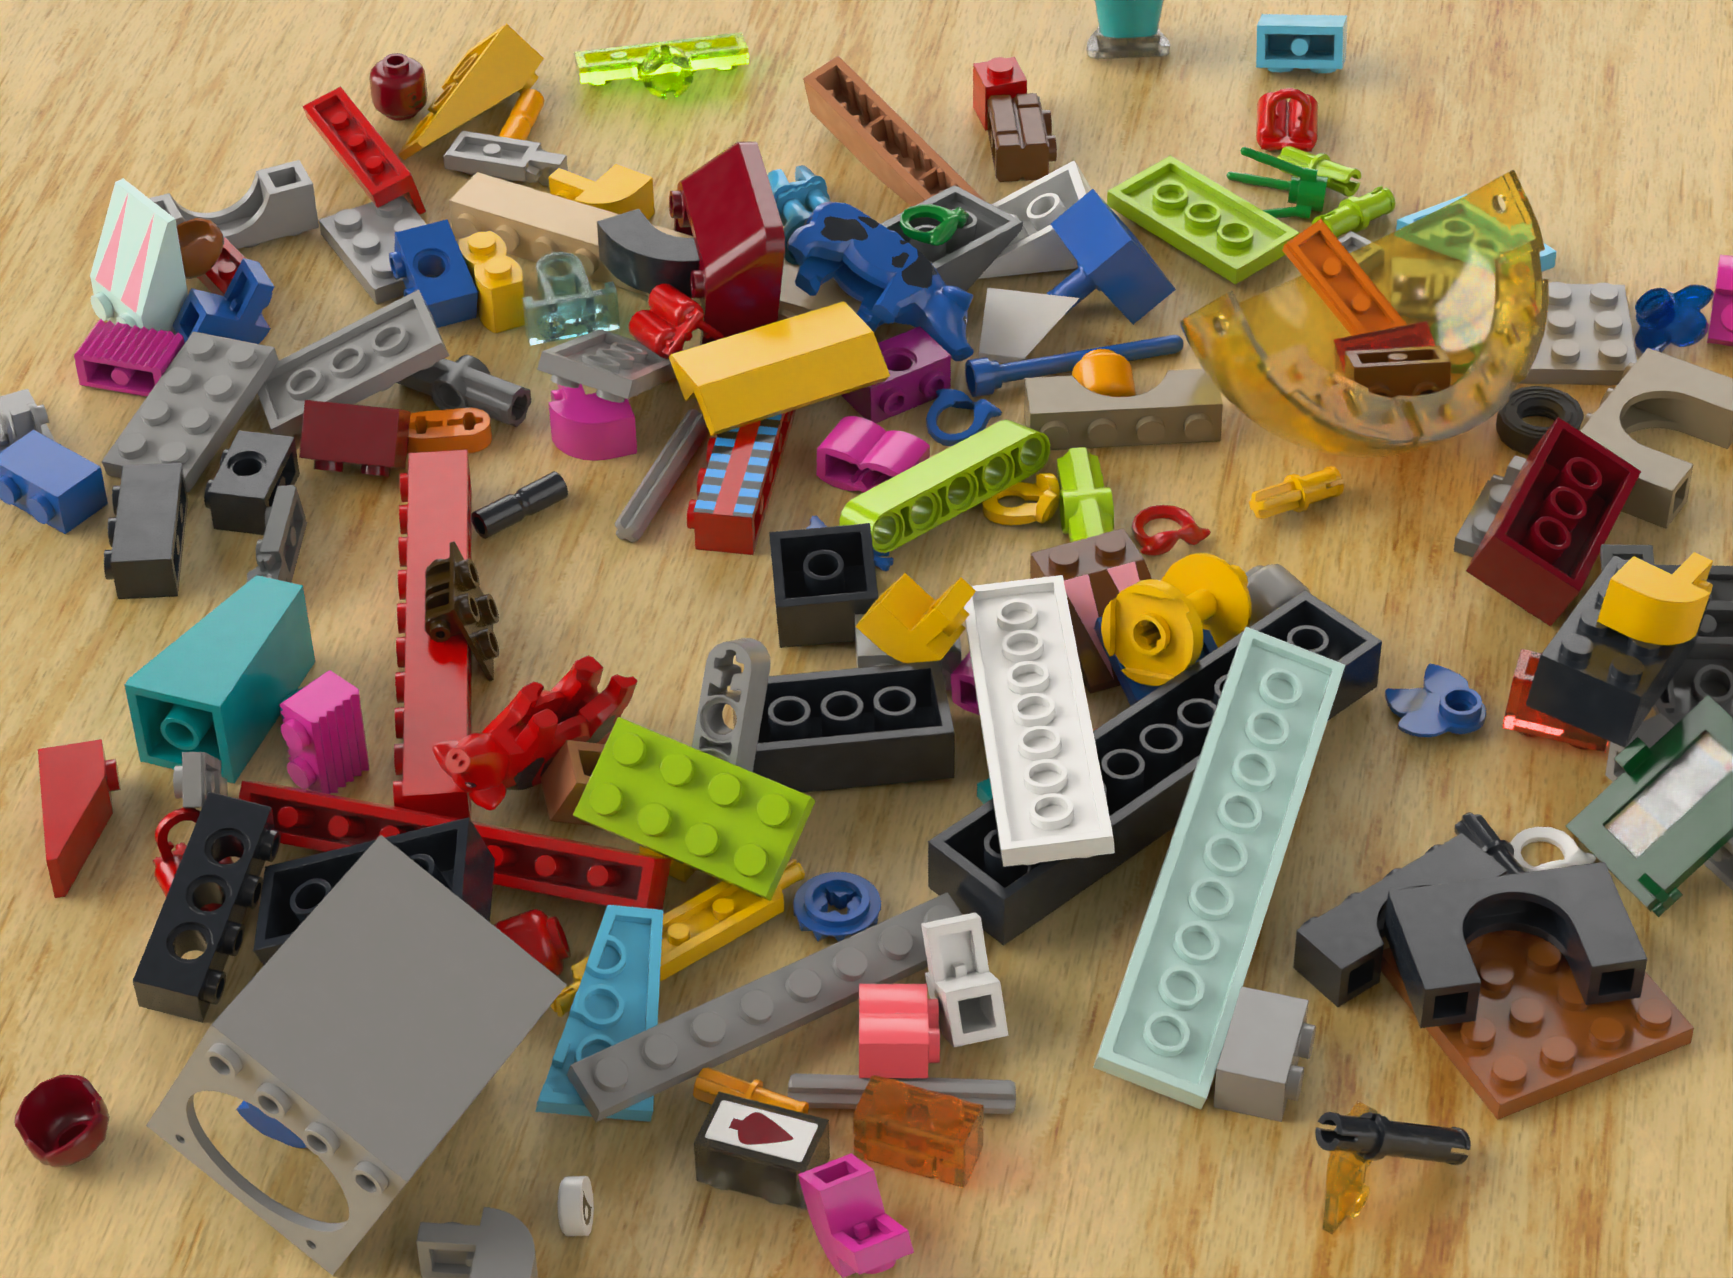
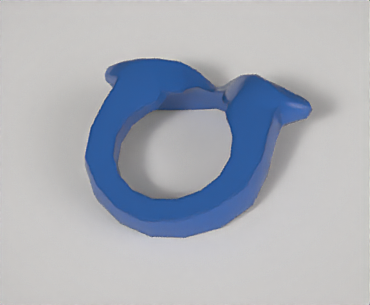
M939 389L936 391L938 398L928 411L926 425L928 433L936 442L951 447L984 430L992 417L1000 416L1002 412L986 399L973 402L962 391ZM948 407L974 410L972 425L962 433L948 434L941 431L937 426V419L940 413Z

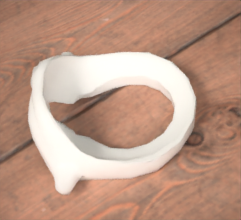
M1552 827L1525 829L1518 833L1510 842L1514 848V858L1525 872L1592 864L1596 860L1594 854L1583 852L1568 834ZM1538 841L1548 842L1562 851L1564 860L1551 861L1534 867L1524 861L1521 850L1529 843Z

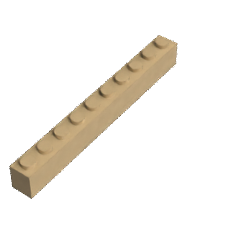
M479 172L449 200L452 232L455 238L461 239L477 232L491 231L502 238L507 248V254L648 297L650 295L630 287L617 279L599 259L597 221L619 214ZM653 225L661 232L672 236L694 238L684 233ZM784 263L778 321L845 301L855 313L858 312L862 302L847 295L834 278L823 283L816 296H810L795 284L798 267ZM693 299L701 306L700 299Z

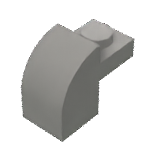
M484 1207L480 1226L463 1225L457 1222H420L416 1243L422 1278H538L535 1245L528 1228L510 1213Z

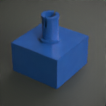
M1091 189L1050 224L1078 261L1076 263L1078 268L1056 287L1047 292L1048 295L1079 298L1065 316L1072 308L1097 289L1099 292L1102 291L1134 325L1176 290L1138 238L1094 189Z

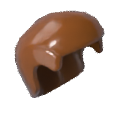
M194 218L180 223L177 226L185 279L200 277L207 273L218 261L224 245L223 234L220 228L211 220Z

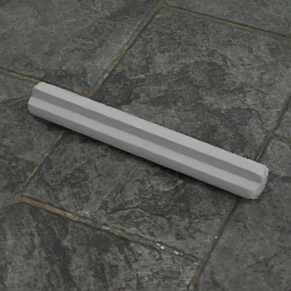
M695 409L689 410L616 520L615 526L618 529L616 535L619 539H627L633 543L638 541L709 431L702 412L700 413Z
M795 1073L790 1076L788 1082V1097L808 1102L809 1108L1011 1114L1016 1107L1015 1082L1011 1080L859 1078V1075Z

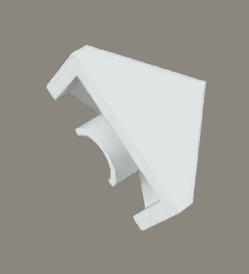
M987 288L979 358L987 357L990 361L997 360L998 363L1026 360V356L1079 298Z

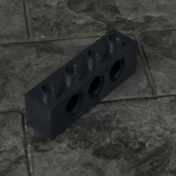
M208 792L133 978L139 1007L203 1023L210 1003L215 1005L219 1003L226 983V973L223 970L229 955L237 956L243 942L245 926L241 923L247 908L255 909L261 896L263 878L260 877L265 862H273L279 849L281 832L275 829L272 807ZM227 857L240 858L232 864L219 863ZM211 903L222 905L214 911L200 910L205 905ZM198 950L204 952L195 959L181 958L189 951Z

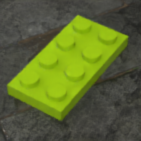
M1171 155L1107 191V205L1234 284L1243 281L1285 256L1286 254L1282 251L1284 244L1300 234V232Z
M618 717L573 816L580 821L771 901L816 801L809 795Z

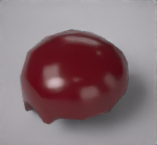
M61 1074L41 1082L24 1097L15 1115L14 1123L34 1158L44 1165L68 1167L90 1157L104 1142L110 1116L105 1102L88 1079L80 1075Z

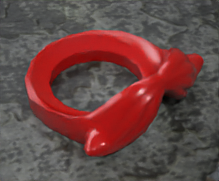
M1172 505L1150 506L1141 510L1132 522V532L1135 540L1142 547L1141 553L1149 556L1169 552L1179 539H1182L1189 545H1196L1211 533L1209 529L1199 527L1185 509ZM1159 518L1171 519L1182 527L1179 530L1157 533L1151 537L1143 529L1149 521Z

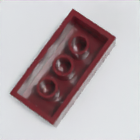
M1558 417L1528 455L1469 563L1466 572L1551 627L1581 591L1600 554L1601 544H1605L1641 470Z

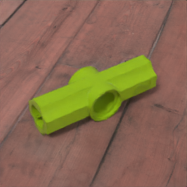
M1086 447L1070 448L1063 457L1057 459V476L1060 487L1059 506L1063 534H1069L1070 542L1113 531L1114 505L1111 488L1104 487L1098 456L1089 453Z

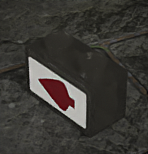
M718 1092L694 1141L696 1181L707 1183L720 1190H733L760 1197L773 1204H786L807 1210L798 1174L828 1163L830 1159L829 1120Z

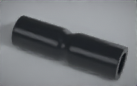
M551 472L518 489L515 494H508L472 512V524L476 532L486 539L520 522L525 516L533 515L567 498V485L559 473Z

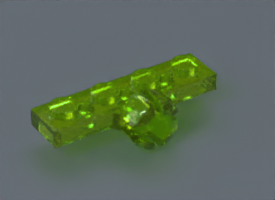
M742 32L574 52L575 66L581 84L588 83L592 86H604L610 84L613 80L630 78L634 81H643L645 88L652 95L660 99H666V93L669 92L673 93L674 98L685 93L691 86L693 74L697 70L714 68L718 71H730L736 69L739 65L749 64V50Z

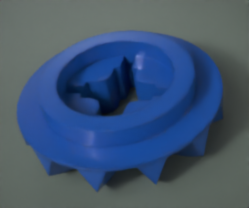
M828 872L809 879L797 890L793 901L794 916L798 919L800 930L813 931L818 942L828 936H834L840 942L847 935L853 936L866 930L867 927L870 928L877 925L881 910V898L875 886L865 878L847 872ZM828 903L830 906L834 905L839 910L847 907V914L841 915L836 910L828 912Z

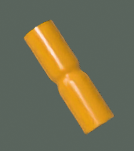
M525 89L521 92L499 134L500 137L519 140L527 139L530 129L533 127L544 106V97L540 92L535 89Z

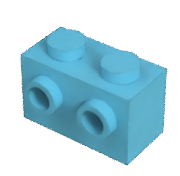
M1262 14L1257 24L1256 68H1268V71L1279 73L1293 71V68L1310 69L1314 73H1332L1336 69H1343L1347 47V15Z

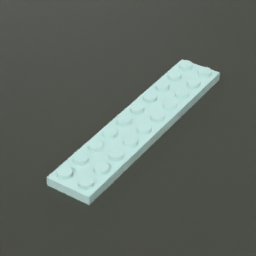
M1245 627L1093 1068L1201 1110L1213 1081L1240 989L1244 984L1345 664Z

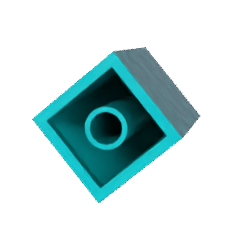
M256 575L129 677L124 686L141 762L174 769L175 766H182V752H205L221 760V777L227 779V782L235 784L280 716L279 704L282 703V700L288 694L298 689L315 663L303 585Z

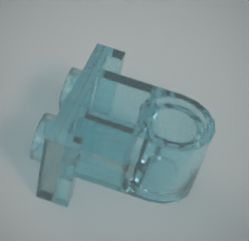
M553 252L544 255L536 263L539 301L533 302L532 296L522 298L525 331L529 345L583 336L599 329L604 331L620 329L618 296L613 281L604 283V289L592 291L582 262L572 253Z

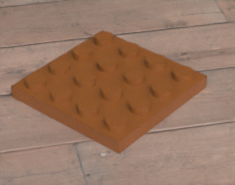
M1512 930L1490 932L1477 937L1467 945L1481 981L1476 1021L1426 1028L1497 1120L1688 1045L1692 1041L1694 1027L1646 971L1640 998L1585 1005L1569 964L1563 954L1554 945L1541 937ZM1391 948L1384 949L1381 972L1414 1013Z

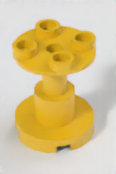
M1195 553L1173 563L1161 581L1153 579L1141 580L1120 591L1117 597L1106 606L1102 617V639L1109 656L1116 655L1119 662L1126 667L1121 671L1133 681L1150 686L1165 684L1198 660L1203 647V629L1210 630L1219 648L1243 632L1245 627H1249L1252 603L1247 589L1248 579L1245 572L1239 566L1229 565L1225 560L1217 556Z

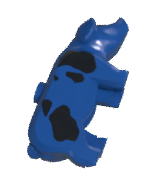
M825 202L818 205L807 219L806 225L797 228L788 239L787 249L792 252L796 262L799 263L795 284L810 296H816L820 286L834 278L847 295L862 302L856 314L873 332L884 323L893 324L895 322L912 325L916 328L920 326L951 355L954 361H963L973 355L974 350L969 345L966 337L967 310L973 299V294L959 287L946 285L934 265L897 232L887 229L849 204Z

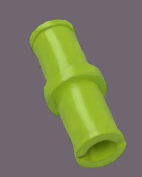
M1379 186L1359 198L1351 196L1342 200L1338 208L1315 217L1312 225L1322 219L1336 237L1349 231L1357 233L1366 229L1370 221L1393 212L1396 204L1395 198L1387 187L1383 189V186Z

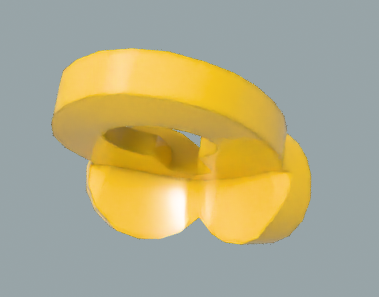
M1040 473L1036 475V483L1034 484L1018 482L982 502L984 516L988 520L1002 525H1022L1035 521L1041 524L1045 523L1053 517L1059 505L1060 489L1057 478L1052 473ZM1012 495L1021 497L1025 501H1035L1036 503H1024L1018 507H1005L1000 505L998 500Z

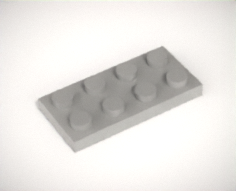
M417 290L279 360L257 393L274 435L293 436L302 433L305 400L354 405L379 391L389 389L395 383L420 370L432 367L436 362L450 355L426 301L420 291Z
M601 329L542 351L537 369L551 374V381L558 385L579 388V385L583 384L597 389L596 395L598 397L619 403L624 402L625 398L629 399L633 396H638V394L651 390L653 387L664 384L666 381L676 377L670 359L659 357L636 340Z
M193 331L102 460L106 474L121 478L123 465L182 463L187 492H190L278 363L279 359L275 348Z

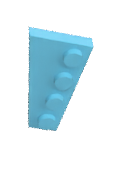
M607 905L586 964L585 972L573 1000L545 1084H543L537 1101L535 1112L592 1117L567 1076L570 1065L658 1025L663 910ZM654 1095L606 1118L650 1122L653 1114Z

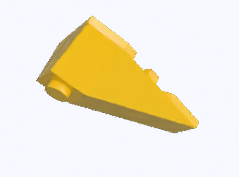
M507 23L467 51L443 83L441 88L444 91L427 108L430 113L417 124L398 153V156L403 160L408 159L504 101L514 93L518 92L521 94L523 90L530 89L539 77L535 70L544 58Z

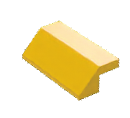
M845 301L669 356L685 401L697 398L710 436L884 382L890 377L874 332Z

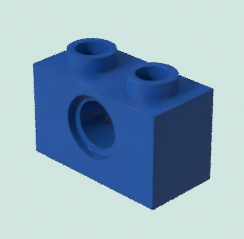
M448 220L395 232L394 252L389 253V263L395 279H403L406 287L404 289V297L419 290L427 303L437 328L476 318L478 291Z

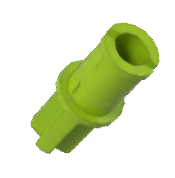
M1286 146L1282 149L1281 154L1277 156V158L1297 166L1318 170V176L1328 177L1326 188L1342 193L1344 196H1353L1360 186V182L1350 179L1351 177L1361 179V172L1358 169L1333 162L1327 154L1319 153L1313 155L1294 147Z

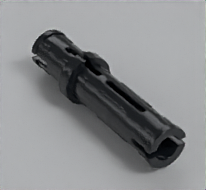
M1327 1112L1319 1118L1318 1122L1324 1125L1336 1126V1128L1331 1130L1316 1127L1315 1130L1317 1143L1323 1150L1355 1152L1359 1157L1373 1161L1383 1159L1385 1156L1460 1165L1467 1160L1468 1155L1451 1152V1149L1470 1150L1471 1148L1470 1137L1463 1128L1390 1121L1386 1116L1373 1112L1364 1113L1360 1117Z

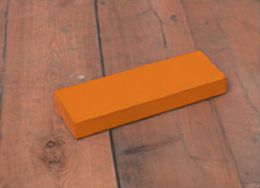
M1322 219L1284 244L1282 251L1362 350L1383 349L1407 331L1409 326Z

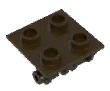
M455 541L450 542V558L434 560L425 571V631L436 642H445L452 636L463 634L487 679L492 681L494 680V658L499 657L498 642L493 632V624L499 622L497 606L491 594L484 595L480 589L479 576L473 561L470 558L464 560Z

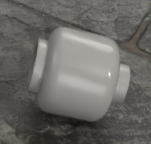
M1279 564L1253 567L1246 573L1248 579L1247 589L1252 603L1250 625L1252 626L1306 590L1311 594L1310 590Z

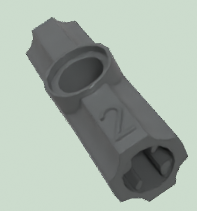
M470 355L461 356L455 362L444 358L436 362L432 367L420 370L397 382L403 386L430 395L436 406L441 410L478 408L488 413L490 418L514 427L519 426L526 419V413L531 404L530 389L492 376L485 364Z

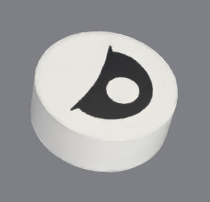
M588 1176L565 1177L560 1183L558 1192V1218L561 1231L567 1237L589 1236L592 1229L594 1212L590 1179Z

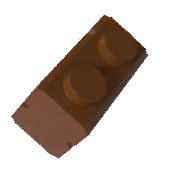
M1037 93L1017 94L1015 98H1012L1009 94L992 95L987 99V130L996 179L999 182L1019 181L1021 177H1024L1025 181L1038 180L1048 175L1049 162L1057 160V146L1055 135H1051L1050 110H1042L1040 96L1038 97Z

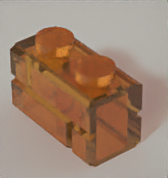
M873 1075L853 1115V1134H855L854 1155L860 1159L930 1179L938 1178L941 1182L964 1188L983 1148L984 1128L982 1126L984 1123V1105L905 1084L898 1080Z

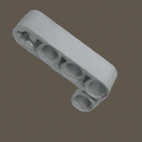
M753 638L726 641L716 645L709 652L705 665L692 742L693 748L719 757L753 772L770 673V655L767 648L760 641ZM735 655L736 661L744 664L743 672H741L740 666L733 664V658ZM731 685L730 690L740 689L741 691H728L727 687ZM726 704L730 705L737 715V723L733 730L724 723L722 718V711Z

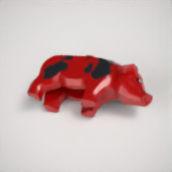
M588 655L576 660L570 671L551 691L543 690L544 686L541 683L534 681L522 687L510 704L481 733H472L460 741H442L434 745L433 753L441 768L452 777L460 789L469 793V797L477 806L489 811L494 810L505 798L507 790H525L541 784L540 778L566 740L606 744L617 718H621L623 711L629 705L638 680L634 676L623 677L616 674L611 677L607 687L599 694L597 686L601 680L603 667L594 657Z

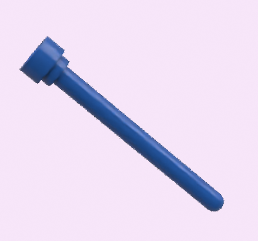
M1169 335L999 364L997 360L990 361L987 357L967 360L965 364L966 383L972 397L991 395L995 389L1001 388L1002 383L1072 371L1075 364L1086 353L1093 350L1109 349L1124 356L1128 361L1178 353L1183 349L1184 342L1178 335Z

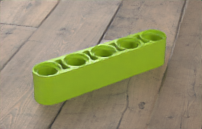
M1006 419L999 421L851 499L841 512L839 526L870 523L873 550L881 553L893 551L1040 471L1047 463L1050 455L1051 444L1049 438L1044 433Z

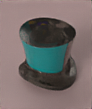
M1094 0L1099 26L1087 42L1086 51L1089 57L1095 59H1132L1161 57L1170 54V42L1160 32L1159 28L1164 0Z

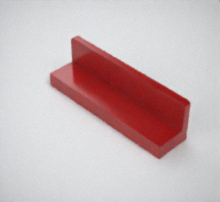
M341 86L302 106L309 122L377 208L403 195L419 215L426 212L412 174Z

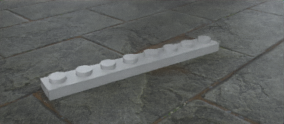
M948 892L575 1062L570 1065L567 1076L595 1122H598L698 1075L702 1068H713L858 1000L859 984H893L927 968L928 963L921 924L963 914Z

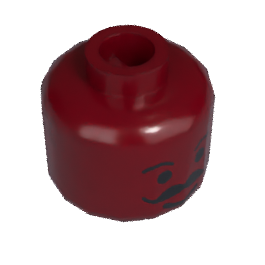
M400 53L389 54L383 60L377 62L371 69L369 81L372 103L377 111L389 119L396 121L411 119L426 105L428 97L426 74L422 64L415 59Z

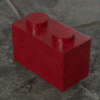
M305 400L299 458L314 460V469L343 472V464L351 463L361 464V474L390 477V468L405 469L411 411Z

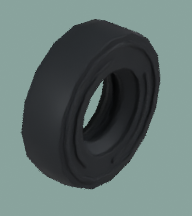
M1522 387L1508 393L1500 402L1496 430L1501 441L1508 447L1522 454L1529 455L1550 427L1533 426L1524 422L1523 418L1528 416H1544L1555 421L1559 417L1579 430L1584 414L1578 401L1568 393L1551 387Z

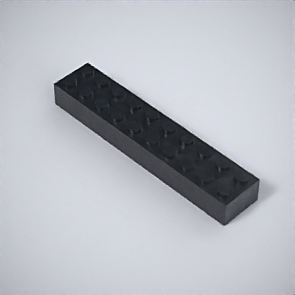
M1306 590L1249 627L1345 664L1328 720L1377 687L1382 641ZM1243 632L1093 731L1112 826L1115 853L1096 855L1089 858H1071L1039 862L1032 865L1022 864L1003 867L992 798L928 841V887L939 896L948 892L962 914L976 912L981 917L983 930L1004 946L1176 827Z

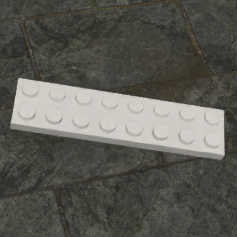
M1063 575L972 586L976 592L963 608L969 613L965 620L1003 867L1022 864L1032 865L1039 862L1071 858H1089L1096 855L1115 853L1112 826Z

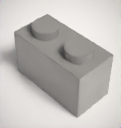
M1241 986L1216 1069L1214 1108L1282 1122L1288 1099L1298 1101L1300 1096L1304 1067L1297 1066L1299 1058L1310 1059L1313 1049L1316 1025L1307 1024L1309 1000Z

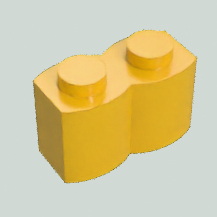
M487 231L477 232L469 237L459 239L458 246L478 291L477 307L482 324L493 333L526 325L527 314L522 269L515 260L507 256V248L502 238L494 232Z

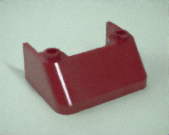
M756 141L736 142L679 181L677 191H670L669 194L670 216L675 218L674 231L694 237L700 259L699 270H692L691 272L692 298L700 299L705 315L703 321L721 332L725 338L778 322L785 257L783 224L758 143ZM701 331L700 345L715 341L711 337L705 338L703 336L704 332Z

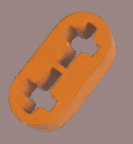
M457 408L412 413L410 416L407 454L468 450V453L482 451L492 441L489 414L478 408Z

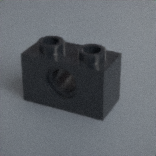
M238 431L230 448L225 449L222 453L220 468L214 480L210 479L205 488L204 503L206 508L211 509L214 529L264 535L266 530L265 511L268 506L273 504L277 486L295 485L300 475L294 437Z

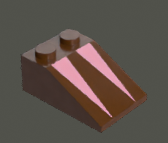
M1122 528L1031 553L1030 579L1063 575L1083 683L1089 693L1092 694L1120 686L1121 684L1094 627L1097 618L1103 617L1106 606L1117 597L1120 591L1141 580L1152 579L1144 558L1126 531Z

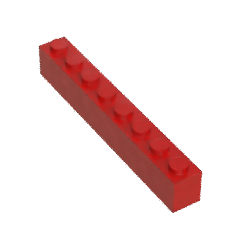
M242 781L239 799L272 807L275 829L281 832L280 843L324 852L373 841L380 835L385 838L460 820L443 815L267 782ZM472 821L495 859L493 884L605 906L617 905L663 910L672 860L670 858Z

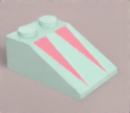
M123 178L115 182L90 274L94 294L91 296V305L100 319L103 321L110 320L114 325L117 322L127 323L131 327L136 325L140 329L144 326L148 330L154 328L158 332L162 329L163 331H171L173 334H177L172 325L188 296L176 220Z

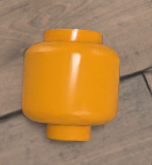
M1097 349L1090 351L1075 364L1071 376L1090 391L1111 397L1136 396L1130 362L1124 356L1112 350Z

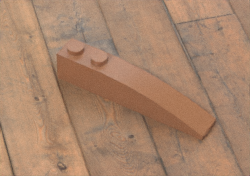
M836 56L803 78L810 112L867 169L910 206H915L954 185L984 200L839 56Z

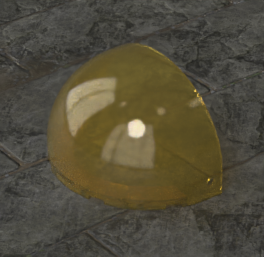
M1511 170L1445 207L1350 253L1409 326L1404 334L1383 349L1441 345L1451 361V386L1434 394L1389 398L1369 393L1367 387L1346 378L1345 351L1362 350V348L1303 275L1239 303L1234 292L1230 291L1185 317L1179 324L1196 359L1217 389L1237 410L1269 433L1299 447L1335 456L1375 458L1416 452L1450 440L1487 421L1510 401L1508 397L1520 381L1526 379L1544 337L1548 316L1549 285L1548 279H1542L1539 252L1545 250L1540 226L1515 171ZM1498 196L1504 200L1505 210L1500 207Z

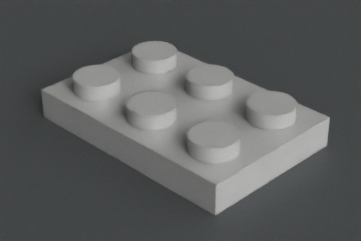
M403 195L379 208L371 202L352 209H344L334 215L319 219L321 235L376 304L404 295L406 287L403 279H395L389 263V253L394 252L395 232L426 225V223Z

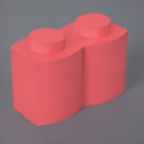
M859 984V1078H928V1063H940L939 999H928L927 984Z

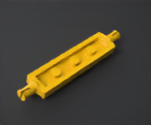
M791 859L788 862L771 901L722 881L663 914L660 982L784 912V895L782 890L805 878V872L801 864L797 863L796 859ZM589 956L571 966L574 983L564 988L551 1004V1008L555 1013L557 1012L559 1017L564 1016L571 1009Z

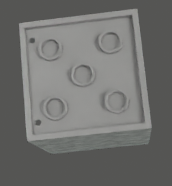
M380 835L211 1024L146 1126L333 1276L567 984ZM201 1091H216L237 1097L259 1108L264 1114L275 1118L290 1129L304 1142L310 1151L319 1156L340 1184L347 1199L349 1219L341 1223H327L308 1218L283 1206L251 1184L231 1166L205 1134L195 1113L194 1094Z

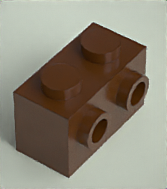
M1441 345L1345 351L1344 406L1353 422H1358L1364 426L1377 427L1385 425L1387 420L1406 419L1411 423L1426 424L1433 422L1435 417H1450L1451 361Z

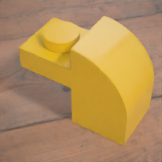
M615 164L596 181L560 168L548 177L550 194L616 214H623L636 209H640L647 219L655 214L653 178L621 165Z
M1693 552L1673 574H1670L1633 556L1610 579L1597 622L1630 638L1650 644L1675 645L1691 640L1697 634L1713 585L1707 582V578L1713 561Z
M904 573L879 596L855 627L883 652L900 662L916 663L942 660L966 629L962 623L967 619L969 613L963 607L976 590L960 577L935 600Z

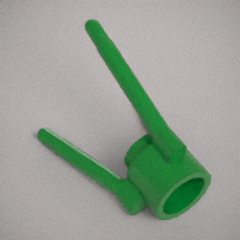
M1242 147L1240 150L1242 155L1295 176L1291 177V181L1232 171L1226 175L1232 181L1289 191L1287 203L1296 204V207L1263 210L1276 219L1287 217L1310 219L1311 211H1323L1328 177L1318 176V170L1303 168L1266 153Z

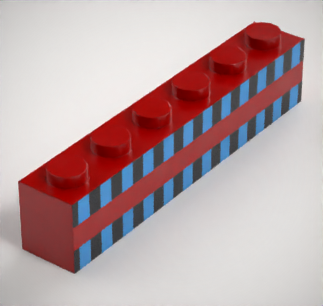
M796 409L717 434V438H709L706 453L707 468H700L697 478L698 498L697 500L690 499L687 509V528L694 529L695 549L754 555Z

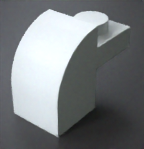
M975 912L922 923L929 972L925 973L930 999H939V1026L944 1038L953 1047L1009 1036L1001 983L989 972L981 917Z

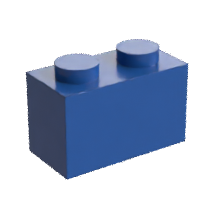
M32 430L0 452V499L6 504H13L27 512L42 524H48L58 531L67 534L108 504L101 467L35 430Z

